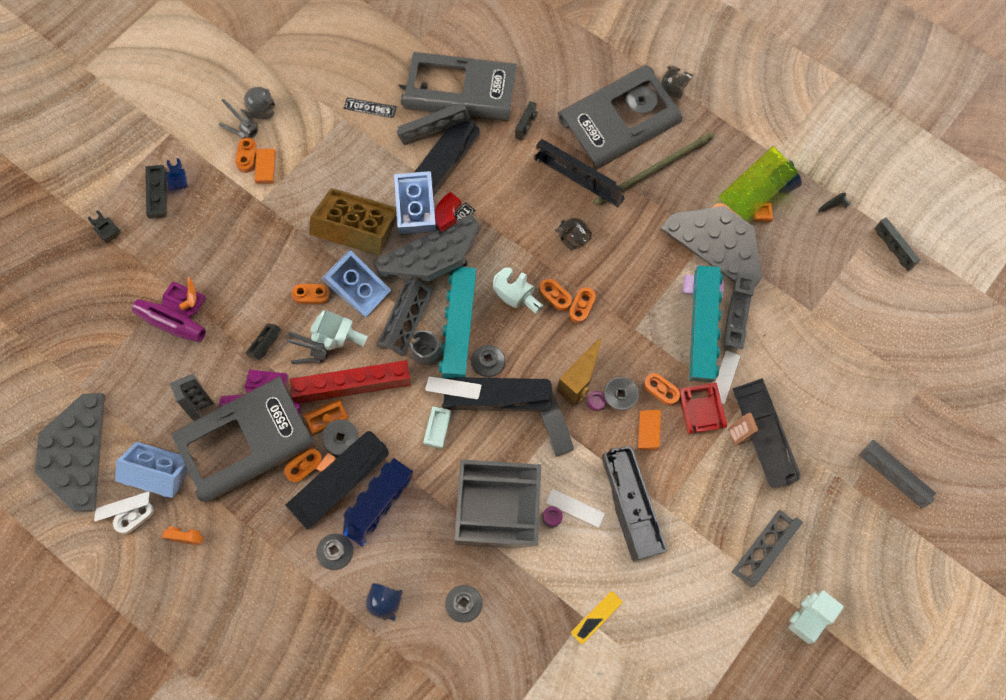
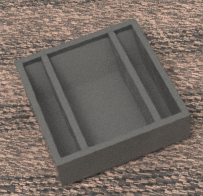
M460 460L455 545L499 548L538 546L541 464Z

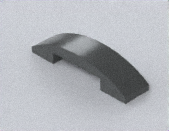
M737 274L728 311L724 346L742 350L744 348L749 308L757 277Z
M552 392L551 400L553 404L549 411L539 413L548 433L549 442L555 457L574 451V447L562 412Z

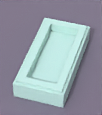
M432 406L423 445L443 449L451 410Z

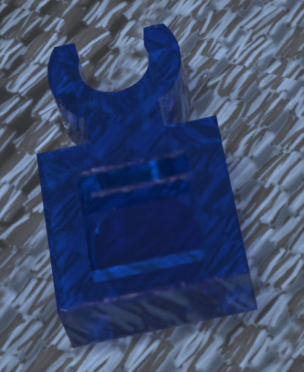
M177 158V164L174 166L167 160V166L170 170L166 172L169 190L175 191L188 188L186 172L184 168L182 169L180 159Z

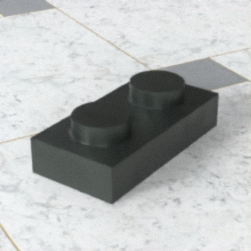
M529 102L515 128L516 139L522 140L524 134H528L531 127L530 123L535 121L538 111H536L537 103Z
M267 323L245 354L252 359L260 360V358L266 355L271 343L278 338L281 328L275 324Z

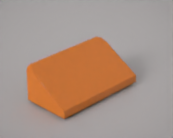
M336 399L303 414L312 435L324 430L334 420L348 419L340 399Z
M661 410L640 411L638 449L652 451L659 449Z

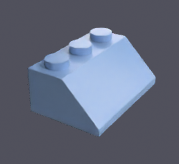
M135 442L116 461L115 481L127 486L143 489L144 491L157 493L164 497L173 498L181 489L188 469L180 454Z

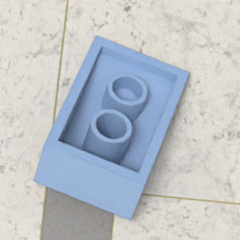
M431 171L394 174L399 234L436 231Z
M351 250L346 252L321 278L336 294L364 317H367L391 291Z

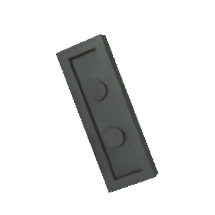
M164 165L145 166L146 215L148 218L167 217L166 168Z
M887 217L880 220L874 228L877 235L884 240L888 249L899 259L900 264L907 271L911 270L920 259Z

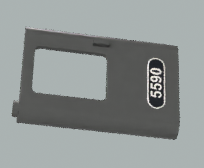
M413 52L406 91L401 96V105H404V109L437 112L464 101L470 117L509 121L517 64ZM422 64L466 70L463 92L452 93L415 88L414 84L418 66Z
M647 65L634 70L557 113L561 125L564 128L570 127L592 160L595 170L682 122V115L654 75L653 69ZM645 82H650L667 108L636 126L628 128L611 104V101Z
M281 376L172 432L173 440L197 488L195 491L199 501H204L205 503L216 499L316 445L290 398ZM237 420L252 449L251 455L203 479L188 450V445Z

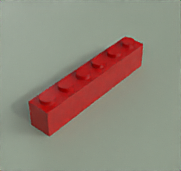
M407 360L290 379L292 399L295 403L299 404L411 386Z

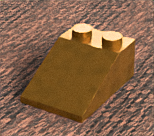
M599 338L559 378L556 391L573 406L577 402L581 403L587 397L586 393L590 389L588 386L601 344Z

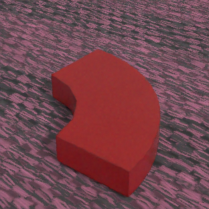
M451 191L440 200L435 209V221L441 232L457 223L454 213L462 204L461 200Z

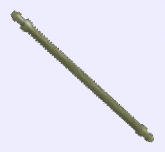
M714 134L702 135L696 141L621 183L618 187L622 188V191L695 148L706 144L708 140L714 137ZM597 197L594 200V204L599 205L603 201L606 202V200Z

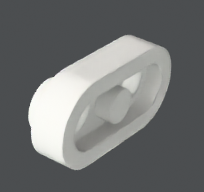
M148 502V505L118 514L113 521L114 529L121 534L131 533L152 516V504ZM146 508V512L140 514L141 509ZM125 521H129L127 527H123Z

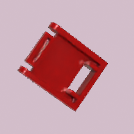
M717 382L679 389V400L688 435L693 434L692 427H694L695 433L720 429L719 423H721L722 429L727 428ZM707 391L708 397L690 400L692 397L691 393Z

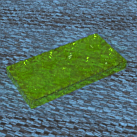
M773 145L718 197L746 221L796 176L799 171Z

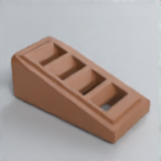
M747 413L732 424L728 431L734 445L749 442L758 432V428L752 414Z

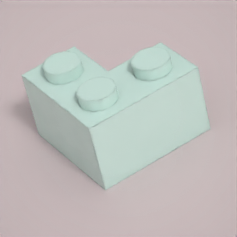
M824 590L817 593L813 592L811 596L807 595L801 602L802 609L792 615L789 620L791 624L788 629L807 644L814 643L826 625L832 624L844 606Z

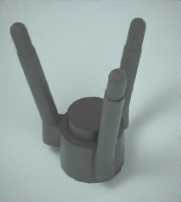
M222 99V102L241 121V124L239 125L240 131L221 122L219 126L239 135L242 139L246 137L253 138L258 132V127L252 122L247 113L241 109V113L246 119L244 120L225 99Z
M292 332L288 333L290 336L304 341L287 339L288 343L311 349L310 356H314V358L291 360L292 364L313 362L320 364L321 360L327 359L328 350L325 349L323 343L314 342Z

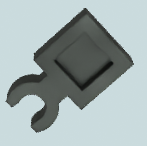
M97 210L98 218L93 220L89 216L88 220L95 226L93 228L94 231L107 244L119 235L121 231L109 217L104 219L102 213Z

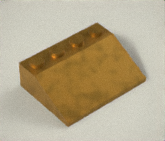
M330 188L310 216L309 235L380 256L397 218V210L394 206Z

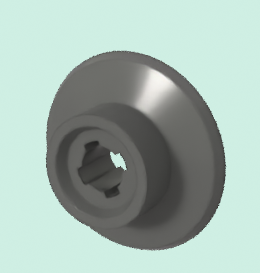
M638 86L627 93L626 102L633 111L647 113L656 107L657 95L649 87Z
M484 345L474 351L471 365L480 376L494 377L504 369L505 356L496 346ZM491 357L492 361L486 362L485 358Z
M616 377L606 384L604 397L611 407L618 410H627L638 401L639 391L632 380L626 377ZM618 393H624V397H618L617 395Z
M343 419L330 422L322 434L325 448L336 455H341L358 439L356 427L351 422ZM337 434L345 436L342 442L336 440Z
M334 533L327 535L318 544L317 559L326 569H342L352 559V543L342 534ZM337 547L339 552L332 555L330 550Z
M459 585L448 593L445 600V608L453 620L467 623L474 620L480 614L482 598L475 588L468 585ZM462 599L469 602L465 608L459 605Z

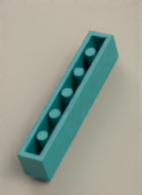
M698 265L694 270L689 381L713 382L719 375V366H716V361L720 356V347H717V340H720L721 329L718 328V321H721L722 315L721 310H719V303L722 302V292L719 291L720 285L723 282V274L720 273L721 267Z
M458 267L453 270V273H449L448 284L452 285L451 290H447V301H450L449 307L445 308V319H448L447 325L443 326V336H446L445 343H441V354H444L443 361H439V372H442L443 379L466 377L476 268Z

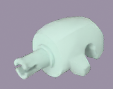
M504 268L494 276L493 289L507 305L519 308L525 304L534 314L539 313L538 310L543 308L544 305L532 296L535 287L527 283V275L521 272L517 280L512 284L508 283L513 274L511 268Z
M322 310L317 315L310 328L312 333L311 340L323 343L327 350L342 348L347 340L364 347L368 336L352 330V320L327 310Z

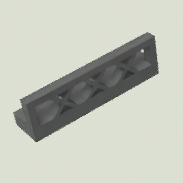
M463 101L398 126L397 134L405 145L468 121L470 117Z
M418 279L405 280L376 346L381 349H391L398 355L404 356L433 290ZM419 288L425 291L423 298L420 300L417 293ZM415 304L417 312L412 316L410 308ZM408 320L410 328L408 332H404L403 324ZM399 337H401L403 343L401 349L394 345Z
M194 373L170 383L176 402L193 421L202 417L200 409L214 404L213 399Z
M872 440L859 454L921 509L934 501L933 497L936 493L875 440Z
M778 510L732 570V573L751 588L757 585L803 522L797 517L792 520L781 510ZM779 517L788 523L785 529L777 530L776 520ZM774 533L775 543L773 545H765L764 536ZM754 549L763 550L764 557L762 560L754 561L752 553ZM751 564L752 573L748 578L738 571L742 565Z

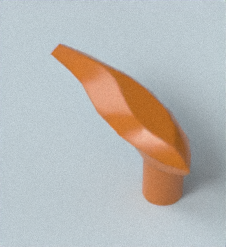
M190 277L187 280V300L179 304L182 311L194 307L196 304V290Z

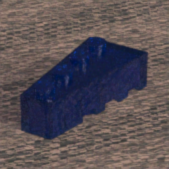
M395 458L390 463L386 462L380 470L381 474L378 477L372 478L367 491H362L356 499L357 503L353 508L350 506L343 515V534L361 547L367 542L365 540L369 531L373 533L377 528V524L381 519L380 515L385 516L393 504L391 500L396 501L412 479L413 470Z

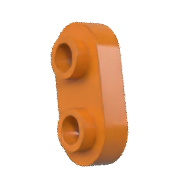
M243 138L238 143L235 163L238 170L243 173H248L255 167L257 145L252 138Z
M545 279L540 283V295L555 309L566 311L570 308L572 303L571 295L555 280ZM549 288V289H551L552 291H551V292H547L545 289ZM562 300L565 302V304L562 305L559 303V301Z
M298 284L292 289V297L298 304H325L330 299V291L323 284ZM299 291H304L303 294H298ZM318 291H323L321 295L317 294Z
M585 287L580 289L572 303L569 317L574 323L586 321L592 309L596 294L591 288ZM587 297L589 300L584 301L582 298ZM575 313H580L582 316L577 317Z
M657 373L649 374L646 377L644 387L647 392L665 405L672 406L677 403L680 398V392L677 387ZM650 383H656L657 387H652ZM666 394H670L672 399H668Z
M309 448L298 454L285 466L284 474L286 478L291 482L301 481L320 464L321 454L314 448ZM312 454V458L307 460V456ZM293 468H297L295 473H291Z
M169 526L168 530L165 529L162 532L161 539L172 542L202 545L204 536L200 535V531L189 529L188 532H181L180 528Z

